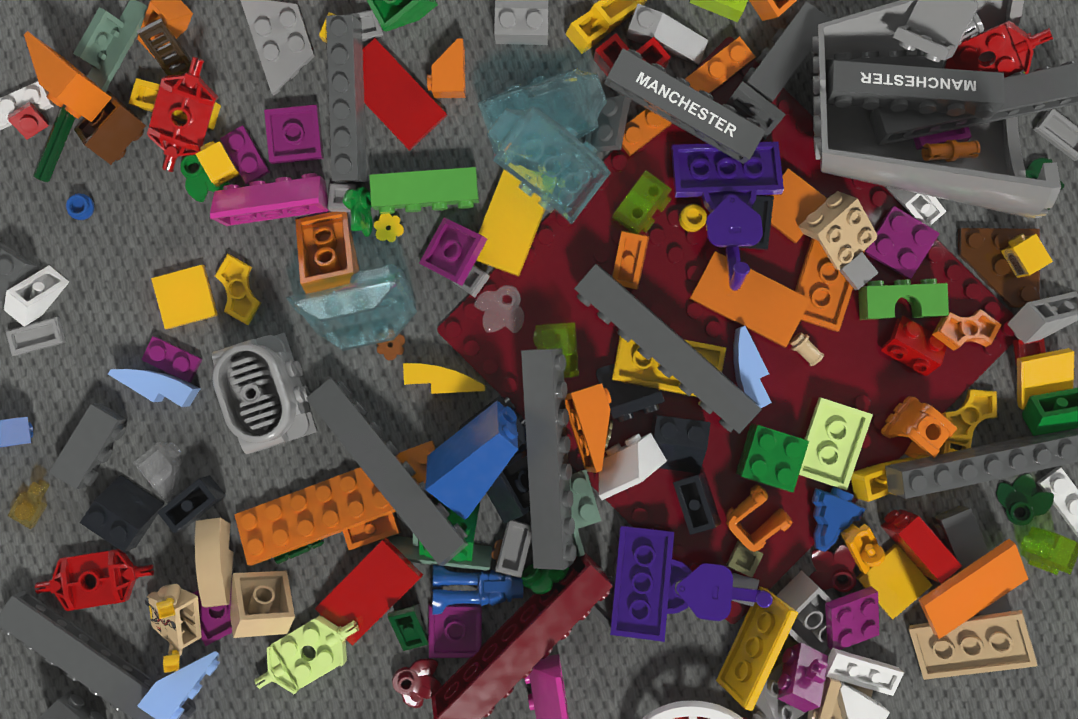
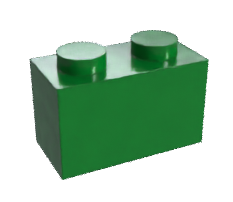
M1078 388L1029 397L1022 417L1033 436L1078 428Z

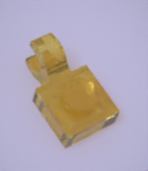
M42 480L39 483L33 482L27 493L22 492L19 494L8 516L29 529L34 528L47 507V504L41 500L50 485Z

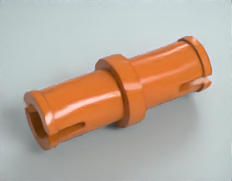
M947 140L945 143H926L923 145L924 148H922V158L925 161L944 159L947 162L956 161L957 158H977L979 156L977 153H980L981 147L978 141L957 142L956 140Z

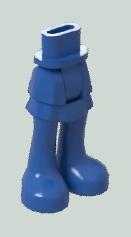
M433 565L432 587L477 585V590L433 589L432 615L442 614L448 605L480 604L481 606L490 604V606L505 602L506 598L507 602H511L512 598H523V579L511 577V575H505L493 570L489 572L481 570V572L464 573L448 571L444 566Z

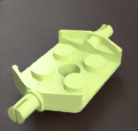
M319 615L267 647L268 670L263 675L255 678V684L259 683L257 687L261 689L273 681L289 692L297 693L302 687L336 667L345 664L347 661L346 639L351 634L359 631V626H355L357 623L353 620L344 627H338ZM304 646H312L316 651V656L314 658L306 657L303 653Z

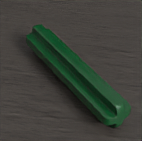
M65 107L60 108L33 174V177L43 182L50 181L76 118L66 111Z

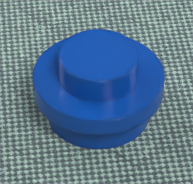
M75 194L67 200L66 209L72 218L86 220L94 212V202L85 194Z

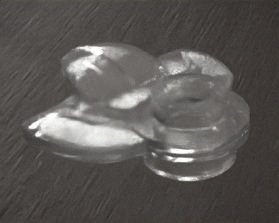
M504 285L497 291H485L479 295L474 306L481 311H485L483 327L486 332H495L506 326L511 332L516 334L522 327L524 312L519 306L521 296L515 287ZM504 295H510L512 297V302L505 303L503 302L502 297Z

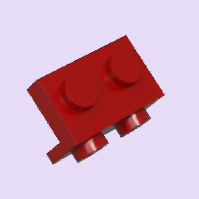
M902 315L896 320L891 338L882 346L881 351L916 372L928 376L942 365L947 346L932 335L933 332Z

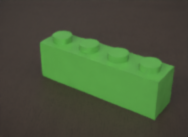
M476 167L369 175L371 206L374 210H379V214H393L395 209L405 208V212H420L421 207L432 206V210L439 211L448 209L447 205L458 204L460 209L473 208L474 203H479Z

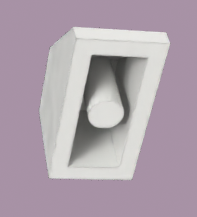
M886 187L915 219L927 226L932 225L946 212L936 197Z
M49 265L6 291L4 311L25 327L45 313L68 285L69 281Z
M840 681L841 686L837 700L843 719H886L890 712L881 703L846 682Z

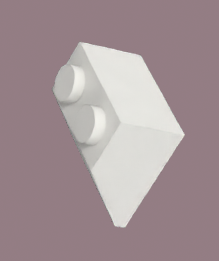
M651 433L643 437L636 434L625 441V446L621 447L618 443L605 451L607 456L604 457L602 471L599 472V497L601 500L643 482L667 461Z

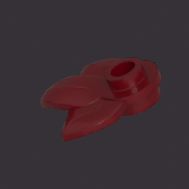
M839 545L834 553L830 550L824 552L814 549L812 551V562L816 571L809 578L821 590L834 588L840 592H847L854 588L857 581L856 574L853 571L856 562L846 545ZM843 574L848 578L845 581H839L837 579L838 576Z
M419 659L409 668L403 667L398 669L393 675V688L396 692L402 694L403 702L406 705L420 708L423 705L424 698L430 699L442 687V684L432 676L438 666V661ZM403 680H410V683L407 685L401 684Z

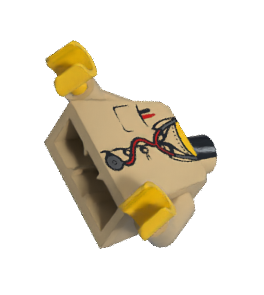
M170 584L161 587L158 592H151L145 599V604L150 608L153 629L170 643L169 655L163 656L164 673L178 671L183 648L201 638L198 596L181 589L178 584Z

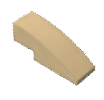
M222 518L196 521L195 563L202 607L230 605L234 552L229 550L231 524Z

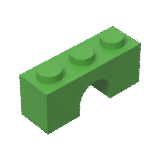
M937 279L920 280V284H911V280H896L894 285H884V281H869L867 286L861 287L858 290L860 320L894 318L895 304L899 298H904L910 303L912 318L949 315L948 284H937Z

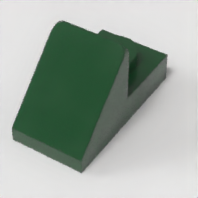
M419 603L395 609L388 613L389 622L403 651L429 644L427 632L421 621Z

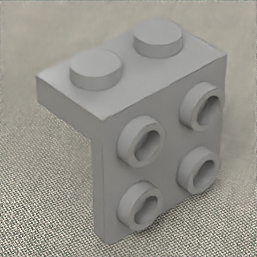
M918 0L907 24L898 27L893 38L899 40V45L905 49L914 51L917 48L926 52L924 56L929 60L935 62L945 61L953 57L979 4L975 0Z
M783 662L771 670L753 711H751L753 719H798L805 713L777 699L779 691L778 680L782 675Z

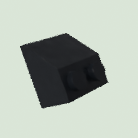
M653 414L651 434L667 460L659 468L699 474L708 447L711 422Z
M527 449L511 458L486 492L504 524L522 517L530 511Z
M120 475L94 500L80 521V524L122 552H127L137 547L157 517V512L162 509L165 503Z

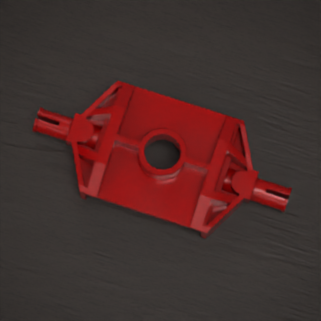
M1007 21L962 41V44L958 45L953 57L945 60L944 69L1004 73V78L1023 70L1025 74H1028L1033 49L1037 45L1053 40L1049 28L1031 35V33L1027 34L1012 22ZM986 51H991L995 54L987 62H982L978 59Z
M192 57L189 72L186 74L165 76L161 79L147 131L148 137L164 151L166 156L162 169L166 170L168 168L167 171L169 172L174 171L175 162L179 156L196 155V153L201 151L200 148L204 143L215 101L218 99L214 91L200 79L204 60H198L197 57ZM174 111H183L187 115V123H177L173 116Z
M119 549L71 557L66 556L58 560L51 580L35 584V588H39L35 592L40 594L51 591L66 611L126 602L130 598L136 579L154 575V570H151L153 569V564L139 567L134 566L125 552ZM87 574H91L96 578L97 582L94 588L86 584L85 578Z

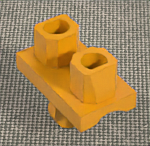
M851 524L841 532L859 570L864 574L869 572L870 567H878L885 560L884 549L878 545L870 527L866 524H863L860 528Z

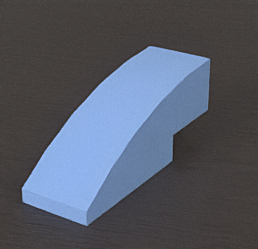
M741 326L735 329L733 344V362L737 385L762 408L772 403L760 378L768 375L769 372L746 326Z
M111 369L108 375L152 402H162L164 397L181 407L190 406L201 389L178 377L156 371Z

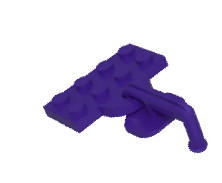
M759 142L750 160L744 164L709 144L672 145L675 198L702 197L704 206L710 212L706 219L707 237L713 245L726 247L729 286L733 291H737L750 271L747 263L740 262L739 246L756 245L763 235L761 216L752 209L756 195L782 194L784 190L779 142Z
M627 526L620 527L610 635L665 642L667 614L679 613L690 607L700 619L721 621L730 614L732 600L757 602L762 608H767L772 604V596L765 590L733 587V575L723 565L704 563L692 572L683 562L672 559L674 532Z

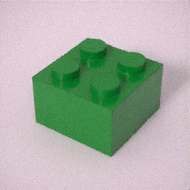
M751 423L736 474L794 492L809 441Z

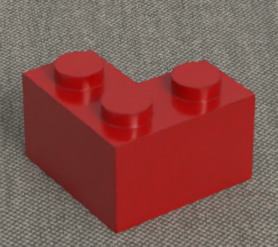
M617 33L595 50L593 60L606 76L611 71L622 49L629 50ZM655 37L651 38L636 51L642 55V60L651 65L652 63L659 64L664 68L667 67L671 58Z

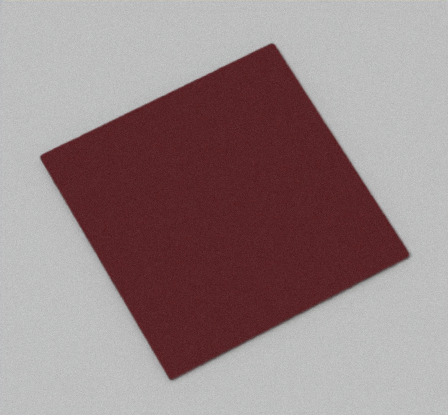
M727 37L695 70L735 39ZM754 59V61L710 94L714 98L713 101L720 105L726 104L742 83V79L750 68L757 69L760 64ZM782 88L772 104L785 113V116L765 140H760V142H779L782 175L789 168L826 198L837 191L858 198L875 231L892 206L912 216L882 185L821 172L820 160H816L814 152L813 116ZM672 123L631 156L627 154L623 147L621 150H614L539 225L520 276L496 268L489 275V279L477 296L474 298L469 295L437 328V332L503 398L508 397L516 407V411L524 419L521 351L562 348V353L566 358V367L563 371L564 382L567 384V394L599 384L596 377L597 369L615 363L620 337L617 333L619 328L612 322L608 325L597 316L599 310L592 304L589 307L583 304L576 297L579 293L574 288L595 264H598L608 274L613 276L622 231L649 236L638 289L624 288L684 340L725 347L726 352L722 373L738 386L733 362V344L735 329L742 325L690 299L714 252L716 251L726 256V247L714 246L709 241L706 223L696 232H689L681 227L679 214L687 205H700L705 210L707 217L710 212L704 206L702 197L675 198L672 145L708 143ZM771 225L768 250L739 248L740 262L747 263L750 269L795 291L811 237L803 234L797 243H794ZM937 239L911 279L903 277L864 253L878 271V274L869 281H884V285H894L896 280H911V284H920V280L937 279V284L947 283L949 313L951 312L959 317H971L976 311L981 309L1001 324L991 345L985 347L979 343L969 341L964 342L961 347L954 351L947 346L942 365L928 376H924L885 354L881 349L890 340L896 320L902 315L931 332H934L942 316L912 318L910 303L904 298H899L895 304L894 318L860 320L859 292L854 290V288L840 331L836 332L800 320L791 339L800 332L804 335L807 334L810 342L824 354V357L814 366H810L800 353L791 349L790 341L787 347H783L747 328L769 372L768 375L760 378L772 403L762 407V410L740 434L735 430L729 432L719 423L721 417L714 411L711 414L707 413L698 404L701 401L698 397L657 389L658 392H662L665 402L659 404L660 409L644 414L643 410L634 412L635 418L620 423L618 418L613 419L611 437L607 447L609 449L618 443L623 447L626 445L625 441L632 436L639 434L640 437L651 433L653 414L711 422L708 447L700 473L705 472L721 524L716 528L691 535L689 533L673 482L698 473L658 468L643 482L612 495L605 500L632 527L674 532L672 559L683 562L692 572L701 564L708 563L723 565L731 573L747 576L726 565L737 541L741 542L726 524V512L731 507L735 509L750 495V489L756 483H759L766 490L768 498L761 506L739 522L744 529L751 535L779 508H782L793 522L786 531L780 529L765 541V546L758 550L763 553V556L752 578L759 580L758 589L763 587L769 590L814 545V530L817 522L813 517L815 505L812 503L815 489L831 492L832 487L835 486L799 475L794 492H789L736 474L751 423L805 439L817 401L821 397L873 414L854 471L898 460L906 452L912 440L904 436L887 438L881 433V429L887 424L885 421L891 413L895 414L893 410L899 403H903L906 397L912 396L917 398L920 403H927L941 414L944 413L1010 347L1013 340L1017 339L1014 331L1008 326V322L1014 315ZM568 422L567 436L570 439L568 462L576 471L585 470L570 422ZM587 472L591 486L599 493V472ZM850 480L848 489L844 491L854 495L852 481ZM853 497L852 502L855 503L858 499ZM732 601L730 614L725 619L730 624H736L749 611L750 606Z

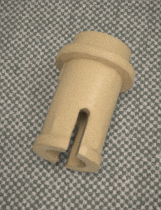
M800 332L791 339V349L800 353L810 366L816 365L824 357V354L810 342L807 334L804 335Z

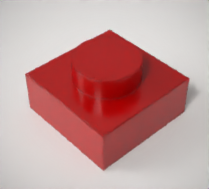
M30 101L9 114L7 118L26 140L49 126L47 119Z
M1044 338L1026 344L1020 339L1013 340L1016 366L1017 358L1046 353Z

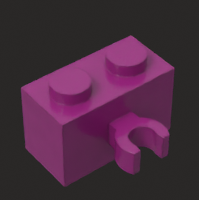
M802 642L787 648L782 657L784 664L782 675L778 680L779 691L777 699L803 712L821 707L828 656Z

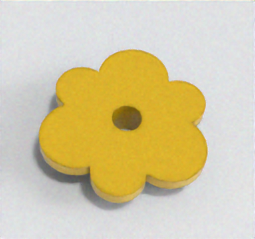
M381 214L379 221L374 223V228L377 230L376 238L380 241L388 240L389 242H394L396 237L404 233L403 226L399 224L400 218L398 216L392 217L391 214Z

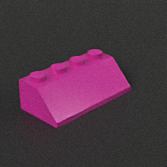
M316 173L303 174L301 176L302 179L292 180L291 177H280L275 179L276 182L266 184L265 181H253L246 187L226 185L223 186V190L214 192L210 219L225 226L329 212L326 181Z

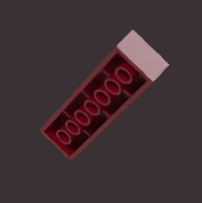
M584 551L585 555L576 556L574 564L569 566L567 575L561 581L553 583L552 590L545 594L534 593L482 645L480 650L473 657L469 658L431 697L433 719H482L483 717H488L494 710L495 705L502 698L508 697L513 691L514 686L522 678L524 679L530 675L533 667L539 660L545 659L551 653L553 646L560 639H565L570 634L572 627L579 620H584L598 601L604 600L609 595L613 585L603 569Z

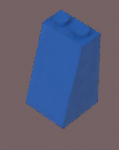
M497 400L427 456L425 490L464 520L470 516L518 450L517 416L510 407L503 406Z

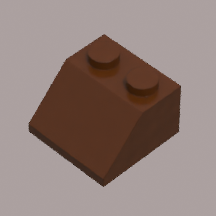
M108 90L106 93L112 98L92 122L83 118L74 128V131L87 148L112 165L115 160L118 161L125 155L126 148L132 141H137L143 135L146 125Z

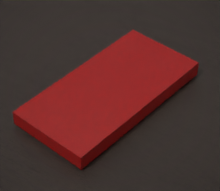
M376 38L363 48L364 104L410 151L447 114Z
M385 537L325 597L315 610L338 627H344L353 620L356 621L357 624L355 626H359V631L351 634L346 639L353 646L424 574Z

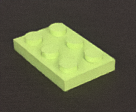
M819 397L805 437L809 444L799 475L847 490L873 414Z

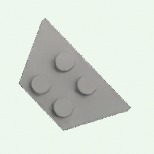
M240 0L270 91L275 95L290 78H294L299 73V70L315 57L299 6L293 3L271 0Z

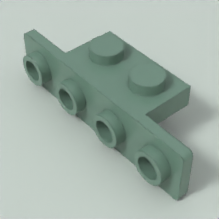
M130 0L119 19L99 7L73 53L92 66L87 77L105 92L138 34L137 30L141 29L148 6L139 1Z
M587 470L572 473L570 479V491L573 493L571 516L575 521L573 545L576 547V556L578 557L585 555L578 529L601 521Z
M414 533L413 538L401 536L388 537V540L410 562L438 565L434 558L419 555V540ZM474 544L472 561L458 562L451 559L444 566L490 570L492 547Z

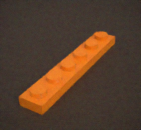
M739 36L686 77L685 80L690 83L689 87L698 92L702 90L711 94L754 61L756 56ZM646 108L626 124L622 142L623 149L631 156L672 123Z

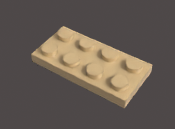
M1022 610L973 616L941 639L933 633L929 623L909 625V632L924 680L1038 666Z

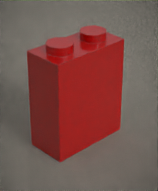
M900 509L898 511L893 510L885 516L884 520L886 522L881 527L925 576L942 584L962 567L918 515Z

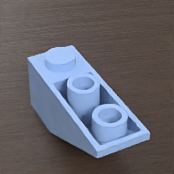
M214 651L156 681L137 706L155 719H179L185 710L182 708V705L188 698L192 700L202 688L200 681L206 674L211 676L220 664L217 661L219 653Z

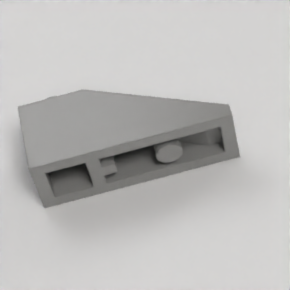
M637 4L626 36L627 39L643 45L655 37L668 54L697 65L700 64L708 43V39L668 15L641 4Z
M1075 291L1028 302L1008 322V326L1014 331L1015 336L1025 344L1041 340L1078 321V293Z

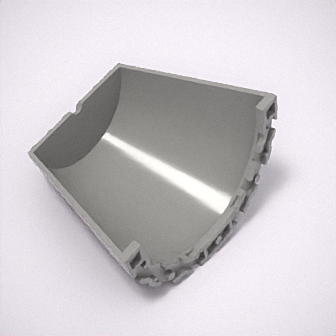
M899 0L818 24V36L812 38L813 53H818V56L813 57V74L818 73V76H813V93L818 94V96L813 97V130L815 134L814 152L816 160H820L821 172L1026 218H1042V216L1048 214L1047 208L1053 207L1061 189L1057 162L1043 163L1037 179L1026 178L1019 140L1018 117L970 126L969 130L972 137L967 142H979L981 148L980 153H977L979 155L977 158H957L953 162H947L944 159L925 161L922 158V150L916 149L914 139L878 146L869 118L873 110L856 106L840 108L835 105L826 104V59H834L835 53H851V58H862V52L879 51V57L889 56V51L907 50L906 56L917 55V48L914 51L905 49L899 45L900 41L893 38L898 27L907 24L918 0ZM975 0L979 4L976 13L984 26L983 32L1007 21L1012 22L1018 27L1020 26L1024 0ZM976 32V33L970 35L969 37L963 39L962 41L967 40V39H969V38H971V37H974V36H976V35H978V34H980V33H979V32ZM986 51L978 59L982 62H987L995 54L991 51Z

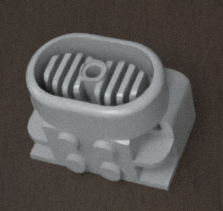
M285 333L250 339L212 352L214 364L212 380L226 425L238 437L245 454L259 452L318 432L306 399L310 392L307 386H302L300 376L303 375L300 363L293 359Z

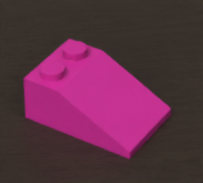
M559 654L550 655L545 659H540L533 667L530 675L525 678V683H531L532 693L528 694L530 711L535 710L536 719H569Z

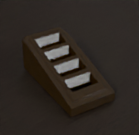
M161 18L137 30L140 38L168 76L181 75L189 71L191 65L189 55ZM161 32L164 33L163 35L154 40L150 39L151 37ZM167 42H170V43H168V44H166V45H164V46H162V47H160V48H157V47H159V46H161V45H163V44H165V43H167ZM176 51L175 53H173V54H171V55H169V56H167V57H164V56H166V55H168V54H170V53Z

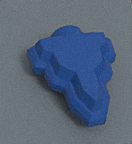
M832 487L831 492L815 489L812 503L815 505L813 517L817 522L814 530V545L816 549L826 552L836 543L839 534L843 530L847 529L854 521L861 519L865 508L852 502L853 494L836 487Z

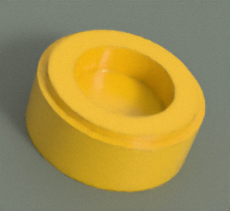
M689 204L679 214V223L686 231L696 232L706 223L707 214L700 205Z

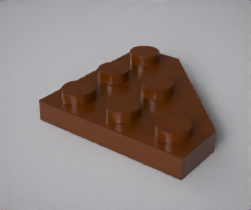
M958 229V256L1010 308H1023L1028 302L1040 300V270L1029 276L1017 278L1001 250L1010 246L1009 240L1020 234H1024L1025 237L1037 234L1040 239V229Z

